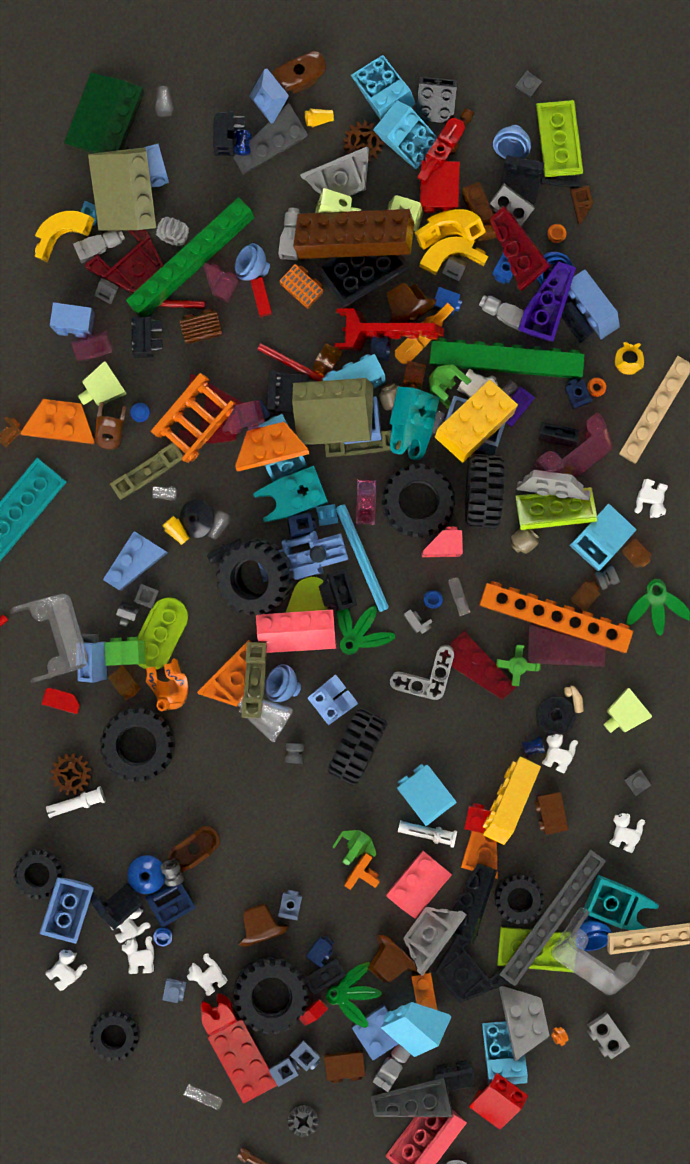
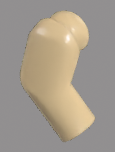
M574 686L565 687V697L572 696L574 712H583L582 695Z

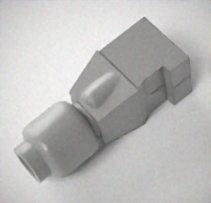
M288 208V212L285 213L284 230L280 236L278 252L280 259L298 260V255L293 247L297 215L300 214V210L297 208Z
M109 230L104 232L103 236H91L73 245L81 263H85L96 255L99 256L106 252L107 247L113 248L121 244L125 237L121 230Z
M483 296L479 306L482 307L484 312L493 316L497 314L498 320L518 330L524 310L507 302L501 304V301L493 296Z
M400 1044L396 1045L391 1052L392 1057H387L384 1063L380 1065L372 1082L388 1092L403 1069L401 1063H405L411 1054Z

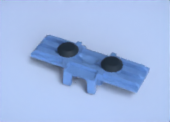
M313 531L306 536L291 540L283 539V549L278 550L279 552H285L287 555L284 557L286 561L290 560L292 566L289 567V570L293 571V578L295 580L322 574L324 571L320 567L348 560L341 534L318 539L316 532ZM305 543L310 544L311 549L307 551L292 552L291 547ZM258 563L263 582L269 581L265 568Z

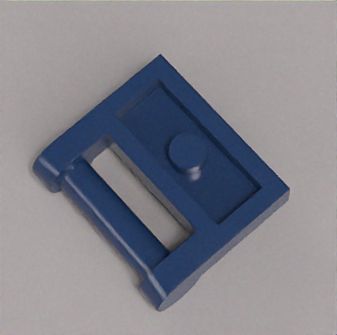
M183 883L176 886H167L154 895L150 894L145 897L162 928L196 908ZM177 889L181 893L160 907L156 904L157 901Z

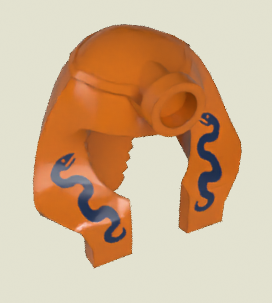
M174 658L170 664L164 665L166 677L170 679L168 682H162L157 679L156 667L146 668V683L157 697L158 710H174L185 704L189 686L186 674L181 673L177 659Z

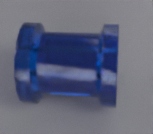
M246 130L237 131L235 133L236 145L233 151L237 155H249L251 152L249 143L252 139V134Z
M540 736L536 740L522 742L526 758L539 752L545 753Z

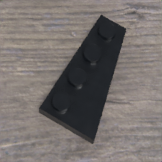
M480 863L476 865L465 884V889L459 894L456 904L450 910L462 911L466 914V917L453 933V937L474 944L497 873L496 869Z

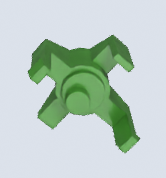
M453 364L438 366L429 376L430 393L440 397L439 401L447 409L450 408L451 402L447 399L449 395L444 391L448 388L451 390L456 385L454 382L455 375L466 385H469L472 381Z
M516 645L514 657L509 661L497 659L496 666L498 668H506L512 674V686H519L520 675L525 671L537 672L541 670V664L527 663L522 657L524 645Z
M360 830L342 831L332 846L335 848L341 837L349 840L346 845L350 850L342 860V863L345 865H349L350 862L352 863L355 857L358 859L364 852L373 857L377 854L371 837Z

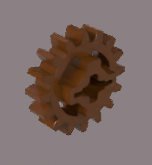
M365 120L363 125H360L359 121H357L356 127L350 125L351 131H345V135L348 138H343V142L347 143L344 146V150H349L347 155L368 147V162H371L372 156L377 159V152L382 153V149L379 146H384V141H381V138L373 130V122L368 126ZM352 136H354L356 140L353 146L351 145ZM374 138H376L377 142L375 148L371 144ZM360 139H367V145L364 143L360 144Z
M67 753L64 755L65 759L59 756V763H52L55 769L50 770L51 773H54L50 780L56 781L53 785L54 787L60 786L59 792L65 789L66 795H69L72 790L75 795L78 788L80 791H84L83 785H89V782L86 780L92 778L88 774L92 768L86 767L89 763L88 761L82 762V755L76 758V753H73L71 757ZM69 761L65 769H60L63 763ZM77 763L82 767L83 772L79 771L76 767ZM71 769H73L72 772L78 775L73 776L71 779H69V775H66L63 772H68ZM59 776L63 777L65 785L60 781ZM82 779L80 784L73 787L75 780Z

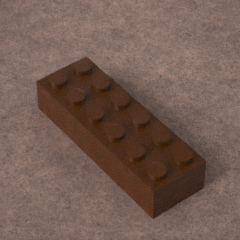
M410 209L298 214L293 247L299 259L410 255L414 220Z

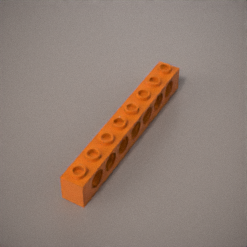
M494 581L485 585L479 606L622 653H627L633 631L629 630L630 626L619 623L617 626L611 624L612 620L600 617V620L592 618V613L582 611V614L574 612L575 608L564 605L562 608L556 606L557 602L546 599L545 602L540 601L537 595L527 593V596L519 594L520 590L509 587V590L501 588L502 584ZM499 593H503L507 597V601L504 604L497 602L496 597ZM517 599H522L525 602L524 609L518 610L515 607ZM535 605H540L543 608L541 616L534 614L533 608ZM554 611L561 613V620L559 622H555L551 618ZM572 617H577L580 621L577 628H573L570 625ZM590 623H595L598 627V631L595 634L588 631ZM609 629H613L616 632V637L613 640L608 639L606 636Z

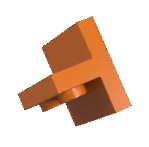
M364 852L345 880V887L351 890L359 877L374 888L377 887L380 882L379 878H377L379 876L378 873L371 868L365 869L372 859L370 854Z

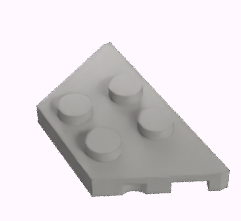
M362 148L300 174V176L320 194L323 188L352 196L366 190L369 148Z
M533 470L524 477L523 482L518 481L517 490L535 492L542 496L549 494L556 495L558 498L570 497L590 500L591 495L590 491H583V485L573 475Z
M425 907L403 938L406 946L409 947L412 959L416 963L418 973L421 975L425 974L466 917L464 912Z
M501 986L499 990L514 1061H517L549 1037L548 1026L541 998Z

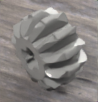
M165 217L158 223L156 235L166 243L180 246L184 245L185 241H187L189 227L180 220Z

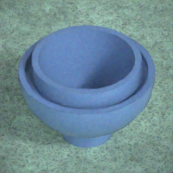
M512 125L498 131L493 140V147L495 152L504 159H506L507 155L525 158L530 153L531 140L520 126Z
M255 243L245 246L238 254L235 262L236 276L245 281L253 280L259 276H266L270 268V264L266 262L263 249Z
M285 664L274 668L266 681L267 697L274 702L286 701L292 696H297L301 690V684L297 681L294 670Z

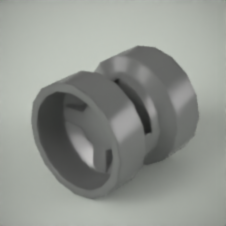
M612 565L606 567L602 572L594 573L601 590L607 589L611 584L620 583Z
M286 743L285 749L288 753L284 758V762L303 764L301 752L304 751L305 744Z
M169 860L161 865V871L165 874L164 881L167 886H176L184 881L178 860Z

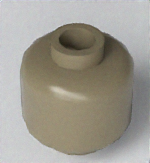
M390 383L381 387L378 396L384 410H393L398 386L401 387L400 385Z
M519 528L511 535L513 542L511 546L517 553L521 551L524 554H528L539 544L538 538L540 536L535 529L521 530Z

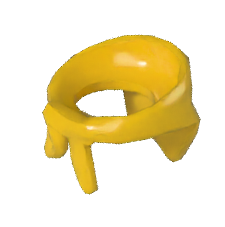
M623 342L624 346L617 350L615 355V366L623 374H635L644 366L643 352L638 348L641 344L631 345ZM627 351L634 352L638 358L637 362L627 363L623 361V354Z

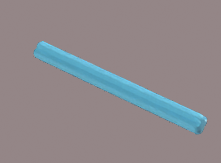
M340 505L336 507V511L380 612L387 610L389 606L346 505Z

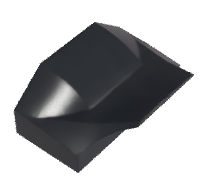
M343 569L327 574L325 581L319 586L324 606L335 608L338 611L357 606L347 570Z

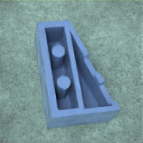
M586 270L574 276L568 296L571 300H575L579 311L585 315L599 338L603 339L620 327L618 313Z
M134 531L103 580L122 591L168 552Z

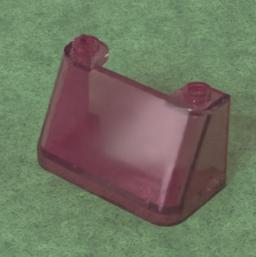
M599 412L590 417L586 422L587 433L584 435L587 440L563 459L555 452L549 451L540 456L533 464L540 471L568 474L577 478L613 449V440L605 420Z

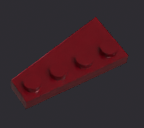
M503 206L490 218V221L504 249V255L509 261L512 274L517 280V286L520 291H523L546 271L550 264L508 208Z
M465 631L449 644L454 651L451 667L502 700L516 688V686H512V681ZM448 650L440 653L443 655V662H445L447 656H451L448 654Z

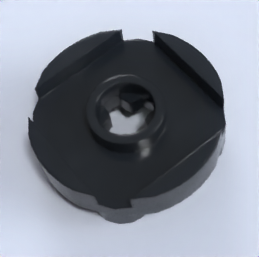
M550 697L539 705L537 722L545 732L559 735L569 731L574 725L576 718L574 708L567 699ZM556 710L560 711L561 719L553 721L551 713H555Z

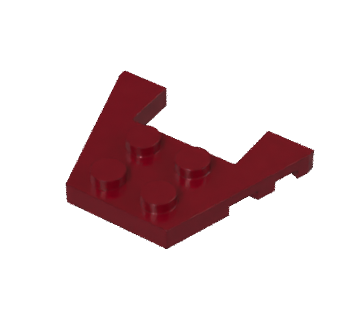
M146 229L127 230L139 244L112 268L98 255L84 265L85 268L133 294L163 267L162 261Z
M190 374L188 387L197 377L196 375ZM207 383L209 384L208 387L227 404L233 401L238 406L235 408L236 412L230 418L227 417L205 444L236 441L243 403ZM206 396L204 409L216 418L222 409ZM203 418L201 419L199 429L202 433L210 425ZM178 431V437L188 446H192L197 441V438L189 431Z

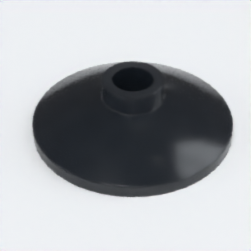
M191 500L183 506L180 512V522L188 536L193 538L204 537L214 526V512L207 502Z

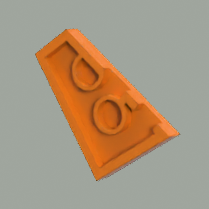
M472 831L461 868L473 871L476 865L480 863L497 870V841L484 836V833Z

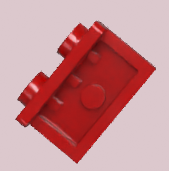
M473 803V806L468 805L464 829L484 833L485 828H483V825L491 811L484 809L485 805Z

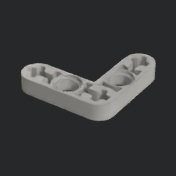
M442 645L438 648L430 679L404 672H395L390 677L391 687L398 691L432 700L442 698L454 658L452 647ZM448 650V654L451 655L447 656L445 660L446 664L449 663L448 666L443 663H437V661L442 662L443 655L440 652ZM442 667L446 670V674L444 677H438L435 674V670ZM400 676L402 681L407 682V678H409L408 688H405V683L396 685V681H393V679H397ZM420 681L423 687L421 690L416 691L412 688V683ZM436 681L444 682V684L439 683L438 690L441 693L437 692L436 695H433V691L430 689L435 688Z

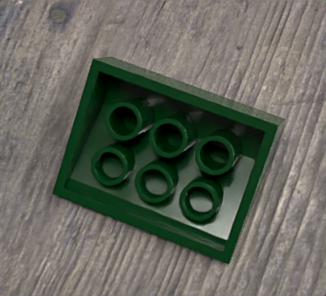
M91 72L64 144L91 154L123 150L144 95L143 87Z

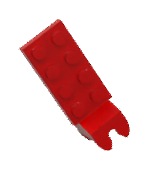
M354 308L336 309V313H339L340 316H346V327H343V332H346L345 343H334V348H339V350L361 351L368 337L372 339V337L382 338V336H387L389 339H401V336H405L408 339H419V336H423L426 339L434 340L438 339V336H444V328L435 323H367L363 313Z
M217 993L218 1007L212 1008L205 1001L201 1003L202 1023L209 1034L207 1035L208 1040L244 1104L276 1087L277 1084L269 1072V1067L242 1018L238 1019L228 997L222 993Z

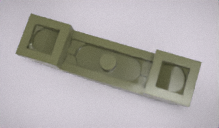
M391 431L381 432L382 440L351 444H344L343 442L325 443L326 457L391 451ZM399 440L396 444L397 450L401 446V440Z
M171 443L159 451L158 454L129 473H125L110 483L119 499L122 500L182 461L183 455L178 447Z
M247 642L242 718L261 719L266 675V643Z

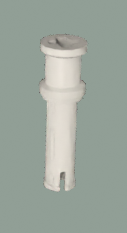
M99 786L96 790L87 793L85 791L82 792L78 797L46 806L47 813L49 812V818H52L53 816L81 807L90 808V805L99 802L105 803V795L101 786Z
M400 820L398 833L401 832L431 839L435 844L444 843L454 848L457 835L455 830L451 832L443 830L441 827L434 829Z

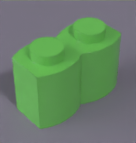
M127 637V641H122V638H110V642L104 643L105 666L145 664V641H139L138 637Z

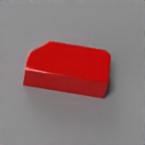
M263 278L250 280L259 316L271 315L272 312Z
M53 688L45 690L42 705L75 714L79 713L80 703L75 694Z
M319 999L305 1009L303 1017L300 1016L299 1020L306 1026L316 1021L328 1008Z

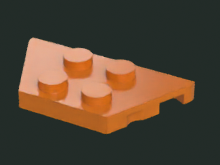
M43 399L21 431L23 436L95 444L83 406L80 403Z
M285 422L248 430L235 467L238 472L307 455L309 450Z
M247 642L197 692L199 695L236 707L243 701Z

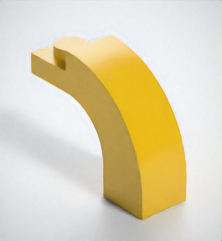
M463 209L448 210L435 214L427 219V225L414 232L423 250L447 236L460 235L471 242L486 233L481 218L474 212Z
M63 211L52 215L42 223L35 234L36 237L41 239L35 248V257L48 262L55 242L65 233L77 232L88 237L95 219L78 211Z
M448 237L436 242L428 249L419 267L436 275L442 263L450 255L467 257L482 266L485 265L488 256L484 250L472 248L475 243L474 240L469 242L464 237Z

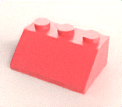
M446 527L423 550L421 556L460 557L463 554L462 530H458V527Z
M422 850L389 889L386 896L416 919L452 874Z

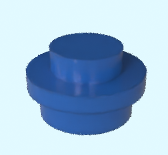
M137 403L132 406L130 414L135 421L144 422L148 419L150 411L147 405Z
M429 590L426 592L424 604L428 608L436 609L441 606L443 597L439 591Z
M165 927L156 929L153 935L154 941L159 946H167L173 938L172 932Z

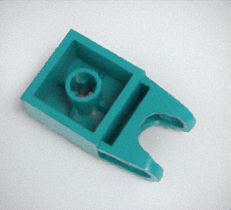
M398 386L390 424L392 425L390 449L393 453L402 454L407 449L409 457L413 460H420L424 456L432 435L440 397L416 388ZM399 440H401V446L397 450L396 444ZM419 446V453L415 456V448Z
M314 466L280 478L253 493L255 498L270 496L276 501L275 510L263 518L264 523L298 515L328 503ZM300 487L309 490L305 496L298 494L297 491L300 490Z
M597 875L583 911L586 915L618 928L632 931L647 929V927L637 921V914L643 908L658 909L659 904L630 887ZM611 898L613 902H609L607 905L606 901Z

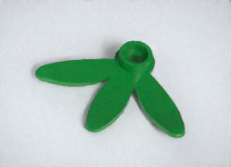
M654 579L647 585L648 593L640 597L630 609L625 623L628 626L635 623L651 604L652 623L657 635L661 636L665 626L663 603L675 614L690 621V610L680 599L666 592V585L662 580ZM655 585L660 587L658 591L653 590Z
M376 606L370 607L362 614L354 629H352L349 609L337 610L339 627L344 636L340 642V648L343 653L352 655L358 651L359 647H378L395 639V634L389 632L373 633L363 637L375 619ZM352 642L353 648L348 649L346 643Z
M370 962L360 964L350 970L339 986H332L326 994L327 1001L330 1004L339 1005L343 1013L352 1022L363 1028L368 1027V1021L363 1013L349 1000H368L381 996L382 992L375 988L364 986L351 987L367 973Z

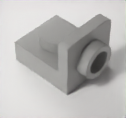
M409 610L403 614L416 633L420 631L423 634L432 628L430 626L433 622L431 619L422 625L420 624L422 619L416 611L412 612Z

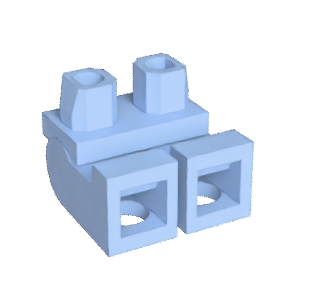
M336 674L308 697L309 701L328 725L358 704L348 690L333 700L335 696L346 689Z

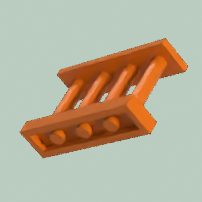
M201 373L151 430L157 437L162 438V436H166L185 453L181 459L188 463L198 457V451L227 417L230 418L236 412L235 408L238 406L233 401L227 404L208 387L209 384H207L210 379ZM199 393H204L222 409L216 418L196 402L195 398ZM187 407H191L210 424L203 433L183 416V412ZM174 422L182 424L197 438V441L191 448L171 431V426Z

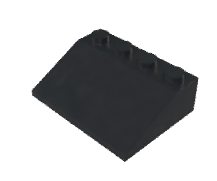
M402 255L331 257L316 266L321 278L344 308L410 268Z

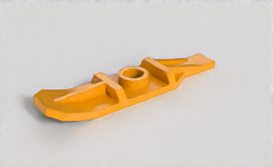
M447 303L436 315L426 317L422 323H435L442 327L443 321L454 308ZM419 336V339L407 338L395 350V357L402 364H409L432 339H426L423 336Z

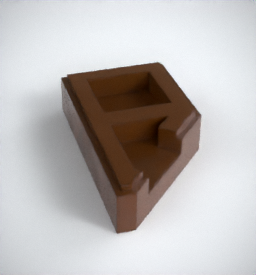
M589 185L570 190L578 225L582 224L594 204Z

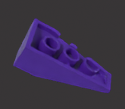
M562 262L556 263L523 311L518 327L519 331L545 341H554L576 267Z

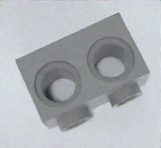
M504 183L490 201L491 209L497 213L503 207V205L498 203V199L501 196H506L509 202L504 206L508 208L520 226H522L535 207ZM522 208L524 214L521 217H517L513 214L514 209Z
M604 1012L587 1024L590 1028L587 1031L593 1041L596 1039L599 1041L601 1046L598 1048L604 1057L608 1055L610 1059H613L630 1047L607 1012ZM605 1024L606 1031L598 1033L596 1030L597 1026ZM611 1040L617 1041V1047L614 1049L608 1048V1042Z

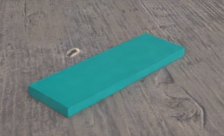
M39 458L35 459L0 501V562L67 483Z

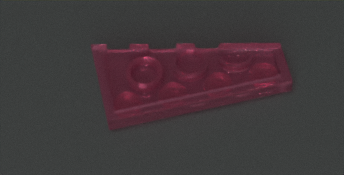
M529 625L527 663L605 667L606 647Z

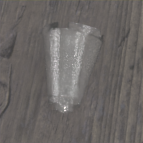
M244 696L241 698V700H240V702H239V704H238V706L240 707L239 712H240L241 714H242V702H243ZM264 699L261 719H247L270 741L275 742L293 710Z

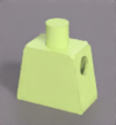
M323 188L315 213L361 211V209L351 207L352 198L350 196Z
M395 195L389 202L387 210L410 209L414 220L413 231H417L423 216L421 203Z
M104 361L83 380L82 383L87 390L79 394L78 397L83 405L94 399L99 406L100 402L105 404L127 393Z
M626 688L608 708L607 712L612 718L603 725L610 733L618 727L623 732H627L650 719L652 715L631 689Z

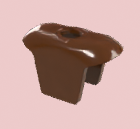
M311 51L275 68L272 75L285 91H292L294 94H297L316 84L318 78L326 70L325 59L318 51ZM304 66L305 71L303 74L297 75L294 73L295 69Z
M403 282L387 293L392 312V318L389 323H411L432 310L437 299H427L417 284L409 287L407 283Z
M100 402L96 418L95 442L102 449L114 450L120 446L122 441L127 407H122L121 417L117 419L103 416L104 403ZM103 434H111L113 438H105Z
M209 826L199 828L169 850L168 860H178L181 872L192 869L218 848L220 839L217 832ZM191 843H197L200 850L198 853L192 854L189 852L188 846Z
M266 904L247 909L243 913L246 936L237 945L248 947L286 933L290 925L277 924Z
M376 935L379 950L369 964L368 969L382 983L391 982L405 970L418 973L416 963L398 945L385 935Z

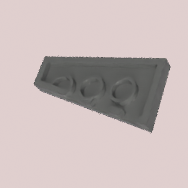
M288 103L280 111L274 123L268 122L233 157L243 175L308 137L291 105Z
M445 1078L370 1096L375 1117H453Z

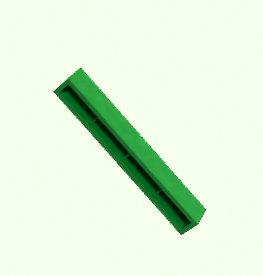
M238 197L126 300L130 308L139 317H147L255 218L251 209Z
M438 338L435 341H431L429 366L438 367L453 364L459 369L581 379L583 377L585 354H580L579 350H569V353L561 352V349L550 348V351L542 350V347L532 346L531 349H523L522 345L504 347V344L493 343L492 346L485 345V342L480 341L466 344L465 340L447 342V339Z

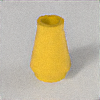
M310 108L309 111H305L306 125L313 128L334 121L333 111Z
M172 516L162 525L165 529L164 531L181 545L190 538L179 518L176 519Z

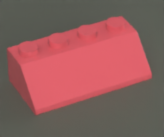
M333 610L256 615L258 642L267 644L266 653L336 649Z
M452 1110L453 1117H414L385 1157L393 1164H436L467 1122L454 1110Z

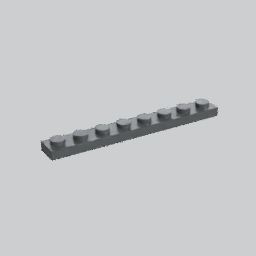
M591 849L503 968L499 974L512 985H517L606 862Z

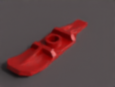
M451 118L447 121L442 132L426 154L425 165L417 176L418 179L426 182L433 170L443 165L465 130L463 121L457 118ZM442 147L444 150L438 151L437 148Z

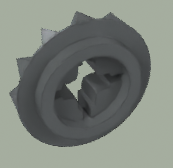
M297 1106L288 1116L290 1130L293 1134L300 1137L310 1136L316 1131L319 1124L316 1111L309 1106ZM309 1115L307 1117V1123L309 1126L303 1124L298 1128L300 1121L296 1116L303 1119L304 1117Z

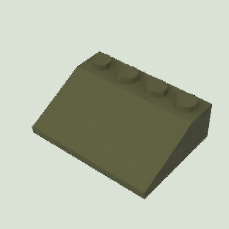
M146 147L88 154L98 229L142 230L156 228Z
M367 378L293 383L292 403L297 437L304 445L371 441L374 385Z

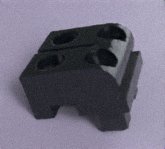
M228 111V114L220 112L215 115L213 124L215 156H234L233 139H235V134H245L244 116H234V111Z
M151 317L131 318L132 354L134 358H153V351L163 350V340L152 339L153 332H162V321L152 320Z

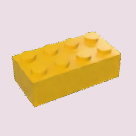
M489 379L438 427L435 438L463 463L514 415L518 404Z
M519 757L516 762H512L504 775L505 780L503 784L499 787L496 801L494 800L490 808L491 813L484 822V836L503 845L508 841L516 828L541 766L522 757Z

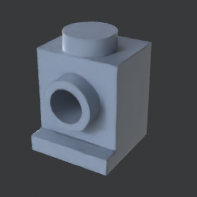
M288 890L287 893L283 892L279 917L297 920L302 896L299 895L298 891ZM289 901L294 903L293 908L287 907Z
M168 978L162 1000L174 1003L183 1001L186 982Z
M305 1039L290 1052V1056L306 1072L309 1068L313 1070L320 1063L318 1060L320 1055ZM308 1052L310 1057L308 1059L303 1058V1053Z
M288 1056L275 1065L270 1066L269 1072L279 1087L298 1076L299 1072L297 1070L300 1067L294 1059L291 1060ZM284 1066L289 1067V1071L286 1073L282 1071Z

